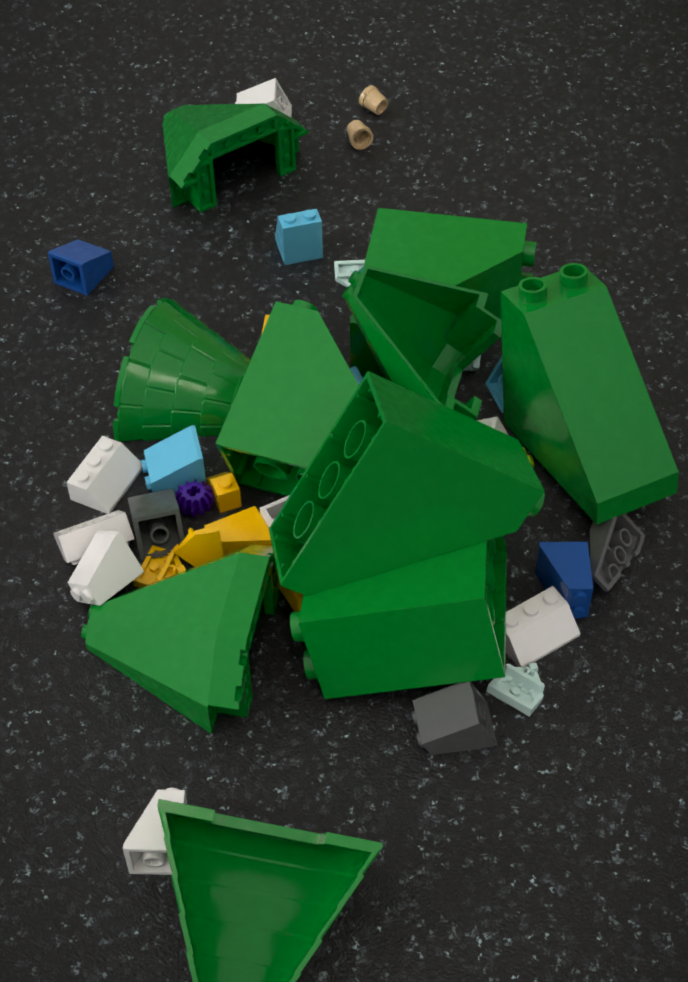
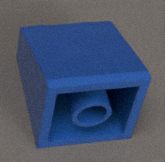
M79 239L48 252L54 283L84 295H88L114 267L111 251Z
M539 542L535 568L537 578L545 590L553 586L568 602L575 619L588 617L593 593L588 542Z

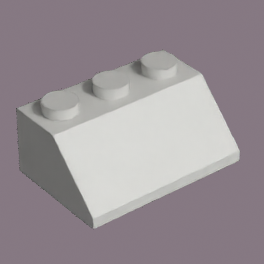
M102 436L66 482L70 500L106 514L111 513L142 471L141 461L121 442Z
M117 510L53 533L65 562H71L72 565L78 564L94 535L99 530L120 532L126 543L130 545L129 541L133 540L134 536L126 513Z
M553 586L506 612V653L518 667H526L529 663L536 662L580 636V631L568 602Z

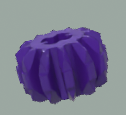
M195 479L194 482L190 483L186 480L185 485H179L178 491L175 492L179 511H182L184 516L191 514L194 518L196 514L203 516L204 511L210 512L211 505L214 502V495L211 486H207L205 481L198 483Z

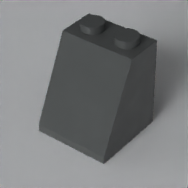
M173 489L128 497L141 561L145 560L146 556H152L151 559L167 556V553H170L176 544L180 545L185 539L180 511ZM152 545L166 549L162 551L155 550L154 553L148 554Z
M471 681L457 683L413 700L414 711H412V717L419 729L416 737L420 747H424L431 755L488 748L497 745L488 703Z

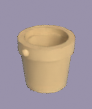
M370 85L361 93L359 104L363 108H367L373 113L380 115L386 110L388 100L379 92L378 88Z
M353 120L348 124L347 133L351 145L359 150L369 147L373 141V133L370 128L360 120Z

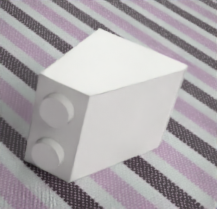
M276 78L237 93L235 104L265 103L289 117L292 115V105Z
M99 530L94 535L68 581L72 589L70 593L77 602L100 606L144 572L120 532Z
M177 788L157 790L123 844V852L129 874L172 875L157 804L158 799L187 804L185 790Z

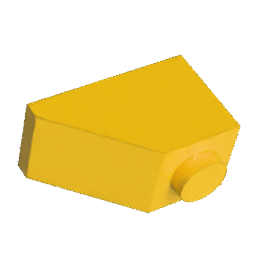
M226 471L206 478L207 486L212 488L214 501L220 513L242 506L240 488L233 473Z

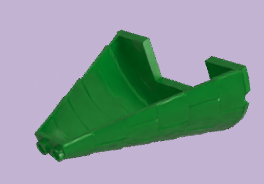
M170 298L158 299L157 305H150L140 318L129 340L130 344H132L130 357L124 356L114 399V406L118 408L117 419L113 420L114 440L118 442L141 439L143 441L161 440L192 425H195L197 436H217L221 432L251 360L217 332L206 326L196 316L189 313L177 301Z
M158 799L157 806L165 835L163 838L171 867V878L180 912L178 915L187 948L186 956L192 981L296 982L301 975V971L322 943L321 939L363 879V874L380 850H382L383 843L330 832L320 834L218 814L213 809Z

